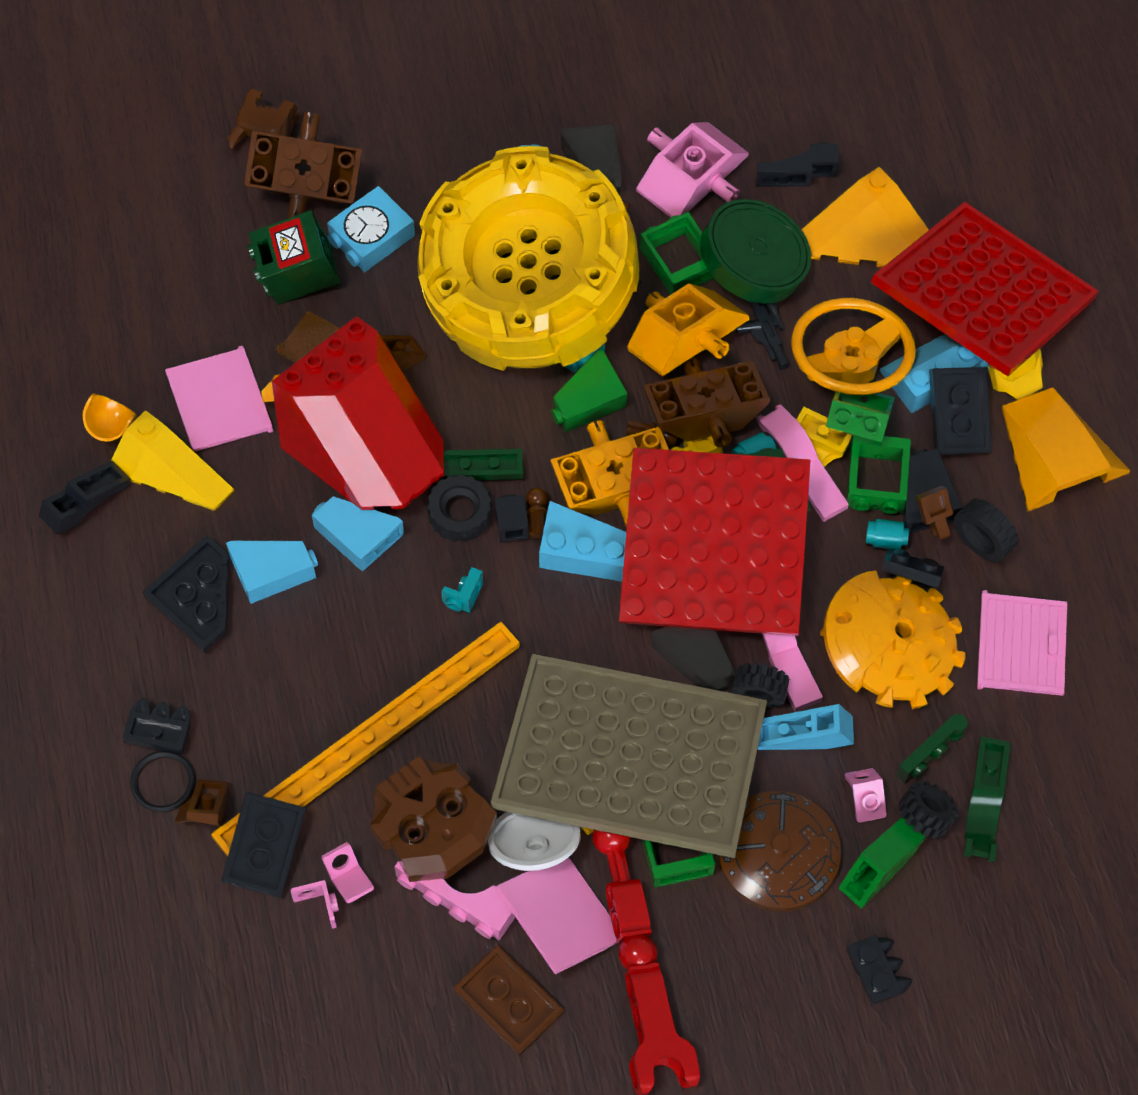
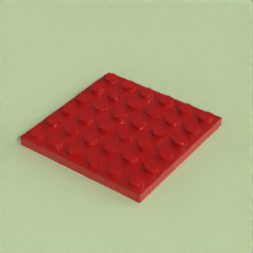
M963 202L877 271L871 280V283L1007 377L1093 302L1099 292L966 202Z
M633 448L619 623L799 636L811 459Z

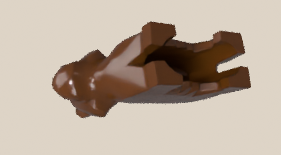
M250 88L245 97V103L238 110L237 125L230 131V135L227 137L230 149H234L243 137L251 138L252 131L290 137L295 123H298L300 120V114L296 112V104L284 100L279 108H270L259 100L263 93Z

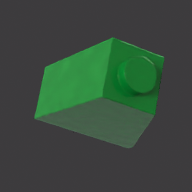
M603 349L598 350L553 397L551 415L556 425L561 424L565 433L627 407L628 393Z
M905 818L899 819L860 854L839 886V889L861 909L910 860L926 838L922 836L921 832H915L913 825L908 826L905 823Z

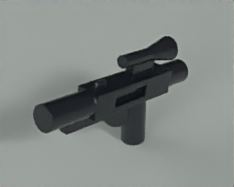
M749 301L756 320L747 321L736 328L737 334L751 332L757 342L764 344L771 361L776 360L780 370L787 369L790 363L782 348V340L775 330V327H779L780 331L785 329L779 316L776 302L768 303L765 308L762 303Z

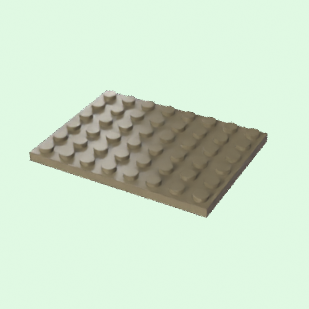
M532 654L493 792L491 807L501 811L735 858L767 700Z

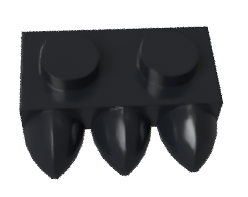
M888 549L881 570L938 588L944 566L939 565L933 559L912 557L904 550L896 549L893 551Z
M144 697L138 700L130 711L122 738L123 742L183 754L191 727L189 712L186 706L179 707L170 719L169 708L166 702L163 701L153 709L151 715H149L150 710L147 700Z
M876 935L850 944L846 948L871 1006L900 996L908 990L912 983V979L908 977L894 976L902 966L903 959L885 956L891 950L895 941L886 937H877Z

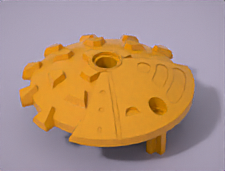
M868 571L847 581L833 596L828 605L824 626L820 631V635L824 636L829 659L838 675L855 692L864 687L876 694V704L893 708V700H909L912 709L926 706L928 702L925 696L936 689L942 695H945L954 685L948 678L953 666L961 668L964 664L965 652L957 650L955 635L962 632L961 623L958 617L949 618L944 608L940 605V602L943 601V596L935 588H930L926 592L912 584L911 579L898 575L895 576V579H879L877 571ZM896 631L899 632L903 638L899 637L896 634Z

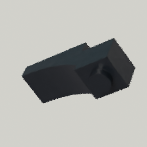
M825 142L811 144L809 150L797 156L780 161L757 163L756 187H810L812 177H836L839 166L838 144H828Z
M113 461L105 463L68 481L65 490L43 500L39 517L58 535L80 524L81 519L112 495L127 488L130 478Z

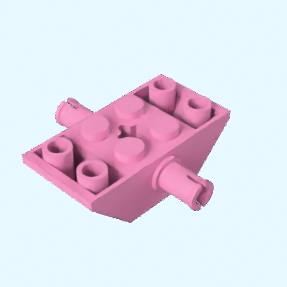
M709 122L691 123L674 140L659 128L654 129L656 134L653 131L649 134L647 142L661 152L654 158L637 186L636 191L670 218L689 212L712 191L727 203L738 198L740 190L724 178L749 156V152Z

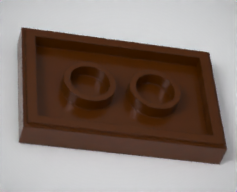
M496 945L452 988L453 992L518 1056L564 1013V1009L499 945Z

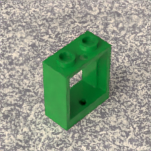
M689 212L680 216H672L667 222L656 227L651 226L640 234L639 249L670 295L688 283L700 286L714 279L702 259L700 250L702 231ZM685 235L701 260L671 274L655 248Z
M836 392L831 404L826 427L882 442L895 397L881 393L849 395ZM866 396L868 401L864 402L861 398Z
M853 435L850 445L846 493L848 507L858 511L870 509L879 510L886 514L903 513L907 501L911 439L884 436L882 442ZM859 457L900 462L898 493L856 488Z
M641 839L653 888L708 877L714 873L715 863L712 853L699 851L700 857L658 865L652 841Z

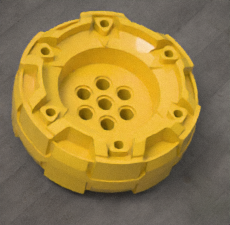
M521 146L496 151L492 160L472 168L456 181H446L430 200L419 223L422 235L418 249V278L424 298L434 319L443 332L457 343L463 353L481 364L504 371L506 367L538 368L561 363L565 367L588 356L607 341L606 334L610 332L623 315L632 293L637 291L639 282L637 240L633 224L617 190L599 169L592 171L574 160L550 154L548 147ZM529 239H535L532 243H526ZM553 250H560L556 254H549ZM506 253H512L507 258H501ZM530 264H536L531 269H525ZM553 275H560L555 280H549ZM511 278L509 282L501 283L504 279ZM535 289V292L532 294H525L528 290Z

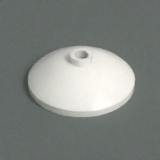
M506 812L496 820L488 839V846L493 857L505 866L522 871L544 870L560 864L572 855L580 842V826Z

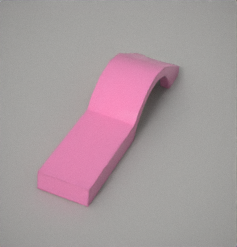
M781 404L777 405L775 411L766 416H757L756 421L763 432L769 433L776 440L786 458L811 459L808 500L822 521L825 522L848 509V502L818 459L808 435L799 422Z
M762 633L772 667H777L778 671L783 670L785 675L789 676L790 680L786 696L794 712L822 702L823 696L797 646L795 636Z

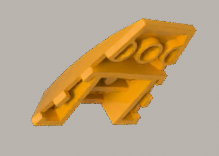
M1053 387L1002 406L1009 441L1012 442L1014 450V461L1018 466L1021 489L1024 490L1027 512L1052 503L1058 491L1100 476L1105 483L1130 473L1129 468Z

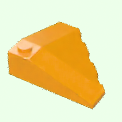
M878 167L858 180L808 223L802 231L810 246L811 259L820 260L821 255L838 257L839 263L859 265L860 260L877 261L876 267L882 268L929 231V229L898 185Z

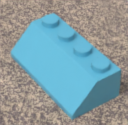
M943 334L916 349L915 360L911 370L901 382L892 388L912 414L931 403L930 369L987 367V372H989V364L951 339L948 335ZM903 357L880 368L884 378L890 376L898 369Z

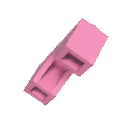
M399 862L395 865L397 881L409 890H413V888L423 893V897L434 906L443 905L450 910L449 914L456 920L463 923L467 920L475 925V930L485 938L491 939V937H494L500 941L515 919L514 914L494 885L479 893H462L450 887L444 879L409 882Z

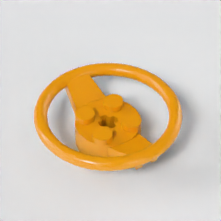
M837 298L813 306L799 318L791 337L793 356L799 369L807 375V378L829 390L843 394L869 395L890 389L907 376L915 360L914 338L904 321L888 308L864 299ZM839 309H856L875 314L884 319L865 332L859 327H851L848 330L837 332L825 341L822 353L808 357L805 355L802 343L804 332L815 318L826 312ZM901 338L904 345V357L898 369L882 380L869 383L875 377L880 358Z

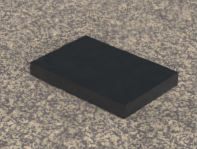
M987 367L930 369L934 449L938 450L939 455L991 453Z
M246 791L220 882L281 898L306 808Z

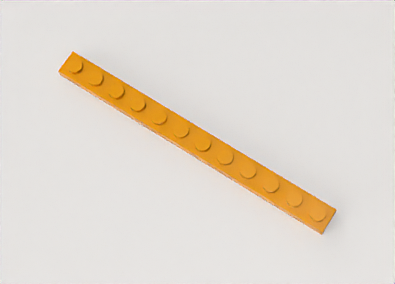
M499 622L263 796L304 807L518 649L520 642L502 622ZM239 814L211 834L213 840L227 857Z

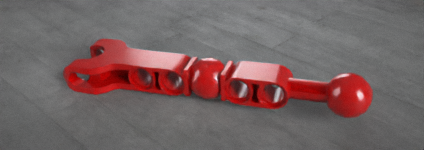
M593 830V843L599 852L607 856L612 882L606 885V899L617 945H620L619 961L622 967L627 970L624 977L638 1040V1049L632 1055L628 1064L634 1092L637 1095H646L652 1090L655 1083L654 1067L657 1065L668 1066L674 1070L682 1087H696L700 1079L696 1051L687 1040L681 1038L676 1033L659 963H656L657 947L654 941L649 938L652 931L642 884L639 879H630L624 851L628 848L631 837Z

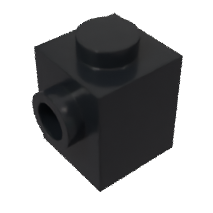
M507 494L496 498L495 515L500 543L529 539L524 495Z

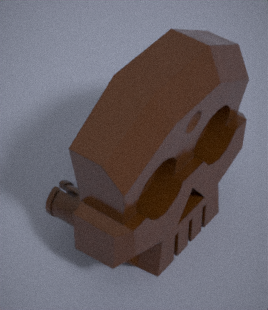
M419 755L408 765L402 767L399 772H395L389 779H385L375 787L374 812L370 823V832L384 850L392 849L409 882L446 879L483 853L497 820V813L485 799L472 789L471 778L458 762L454 764L436 763L422 759L421 755ZM423 794V802L415 800ZM454 804L458 809L450 812L447 810V807ZM417 831L420 833V836L412 839L409 837V834Z

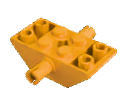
M688 283L666 298L657 291L652 292L654 296L649 294L646 298L645 304L649 309L644 312L627 348L629 352L663 377L704 349L708 350L718 359H721L722 355L726 356L729 351V344L721 338L750 320L748 314L720 294L704 287Z
M598 420L597 428L594 422L590 423L586 428L594 444L593 447L550 459V462L569 509L596 516L620 509L624 524L627 527L633 448L669 450L659 427L610 441L604 422Z

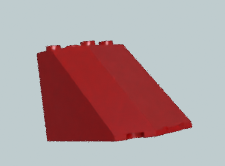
M358 316L354 317L272 380L281 449L359 509L374 510L375 506H390L391 509H404L410 504V501L426 491L433 482L438 481L444 476L443 438L378 331Z

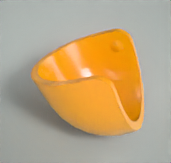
M91 394L83 410V423L88 433L97 440L107 442L123 436L125 430L137 417V414L125 405L100 394Z

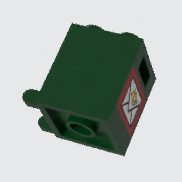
M312 210L249 232L251 244L247 245L252 260H256L257 267L253 268L258 283L263 284L266 295L268 297L272 296L278 305L329 286L337 287L341 285V278L337 273L332 255V246Z

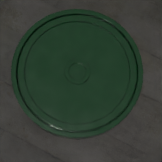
M739 199L725 203L715 211L701 235V255L710 274L726 290L748 301L775 303L788 298L797 290L807 276L811 266L809 243L796 222L780 209L758 200Z

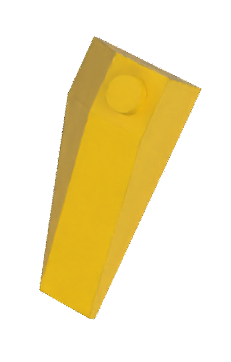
M146 410L125 430L111 459L130 478L131 482L156 488V491L162 493L169 492L182 497L184 501L216 511L234 492V489L166 425Z

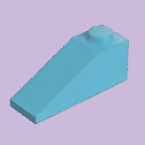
M836 704L764 718L758 750L830 749L854 744L853 716L841 705Z

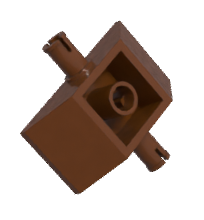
M303 112L300 137L297 138L252 131L244 186L270 193L287 195L290 198L287 219L295 216L296 212H298L297 215L304 213L306 203L310 199L323 202L354 204L362 149L319 142L316 138L321 116L313 113L312 123L309 125L311 115L308 112ZM305 162L311 170L306 171L305 175H300L296 167L301 166Z
M692 358L694 366L691 365L690 360L682 364V369L686 376L643 385L644 392L659 428L687 442L712 436L716 447H722L719 438L722 439L724 447L729 445L732 441L729 432L743 429L770 403L769 395L753 361L703 372L699 360Z

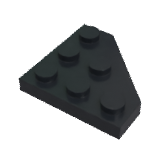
M208 535L142 592L145 599L204 653L226 634L229 557L228 553Z

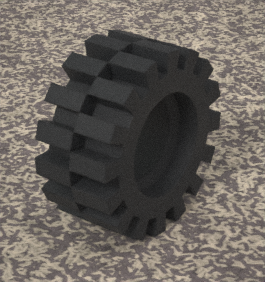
M754 662L752 665L744 663V665L740 664L736 669L732 693L767 700L766 706L768 708H773V705L779 707L785 703L790 679L783 670L778 671L777 667L769 668L768 664L760 666Z
M920 780L913 783L899 801L898 810L901 811L900 816L901 818H907L905 823L908 826L912 824L915 832L922 831V836L927 837L930 834L931 838H936L937 836L940 838L956 820L959 814L957 811L958 806L957 804H952L955 801L952 796H946L947 791L943 789L941 792L938 790V785L934 784L931 786L929 781L922 783Z

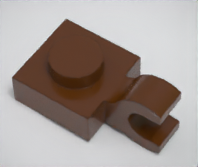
M940 485L916 495L922 522L926 525L929 524L931 534L933 536L937 535L939 540L949 537L950 531L946 517L953 515L947 488Z

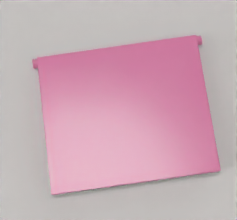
M239 346L238 349L165 369L191 448L194 452L268 431L271 433L274 431L243 346Z
M983 590L981 595L977 689L981 690L983 687L1063 696L1065 687L1067 602L991 594L987 590Z
M569 857L556 866L539 871H527L496 887V890L555 975L617 944L609 913Z

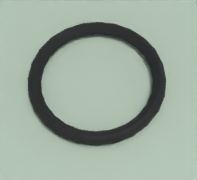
M168 751L155 752L144 757L135 766L130 780L131 791L136 801L144 808L155 812L171 811L180 807L190 797L194 789L195 774L190 763L181 755ZM156 758H172L179 761L188 773L189 782L184 795L169 805L158 806L148 803L141 797L137 789V778L140 770L145 764Z

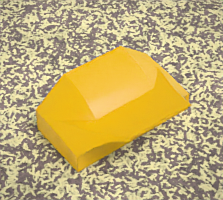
M1040 349L1009 377L990 364L988 365L993 389L998 392H1006L1017 400L1028 397L1043 388L1041 373L1043 362Z
M803 407L796 420L805 430L818 459L825 467L832 460L843 456L852 440L853 434L827 428V417Z

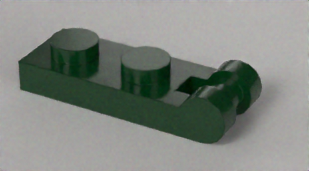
M955 714L950 717L900 764L896 776L904 784L912 777L915 780L918 779L928 768L926 764L932 758L938 760L949 748L947 744L950 741L957 742L961 740L968 723L965 716Z

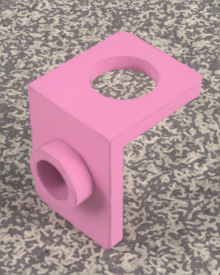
M870 768L845 773V779L853 790L856 820L861 823L885 818L887 814L883 779L875 769ZM868 776V778L857 779L858 777Z
M348 842L321 857L331 881L346 903H351L374 889L373 884L359 866ZM345 854L348 856L344 865L340 867L332 866L333 860L338 855Z
M325 880L290 889L293 902L324 895L332 929L337 928L333 912L339 911L335 893L328 894Z

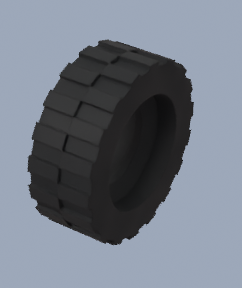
M464 475L449 476L447 479L439 481L438 485L432 488L431 495L428 496L429 522L433 525V530L436 533L438 532L444 539L448 538L454 542L473 540L480 533L482 534L490 524L492 503L489 491L483 486L482 482L476 481L474 477H465ZM464 496L470 499L474 505L473 514L468 519L462 521L451 519L445 511L446 504L451 498Z
M978 498L970 500L954 517L955 530L958 532L961 540L974 553L980 555L985 560L1001 562L1019 543L1018 533L1010 519L1000 509H997L993 504L983 499L978 500Z

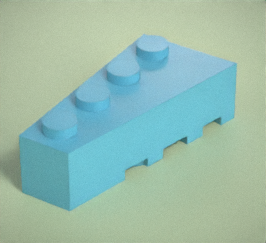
M550 501L539 550V568L622 582L626 532Z

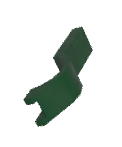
M980 737L972 794L965 825V857L970 858V855L987 858L989 862H995L998 845L996 844L997 824L1005 791L1011 742Z

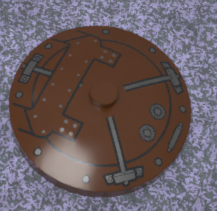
M768 791L747 798L735 858L718 855V862L725 881L741 899L763 910L788 912L811 905L828 891L840 866L841 843L833 821L816 803L796 793Z

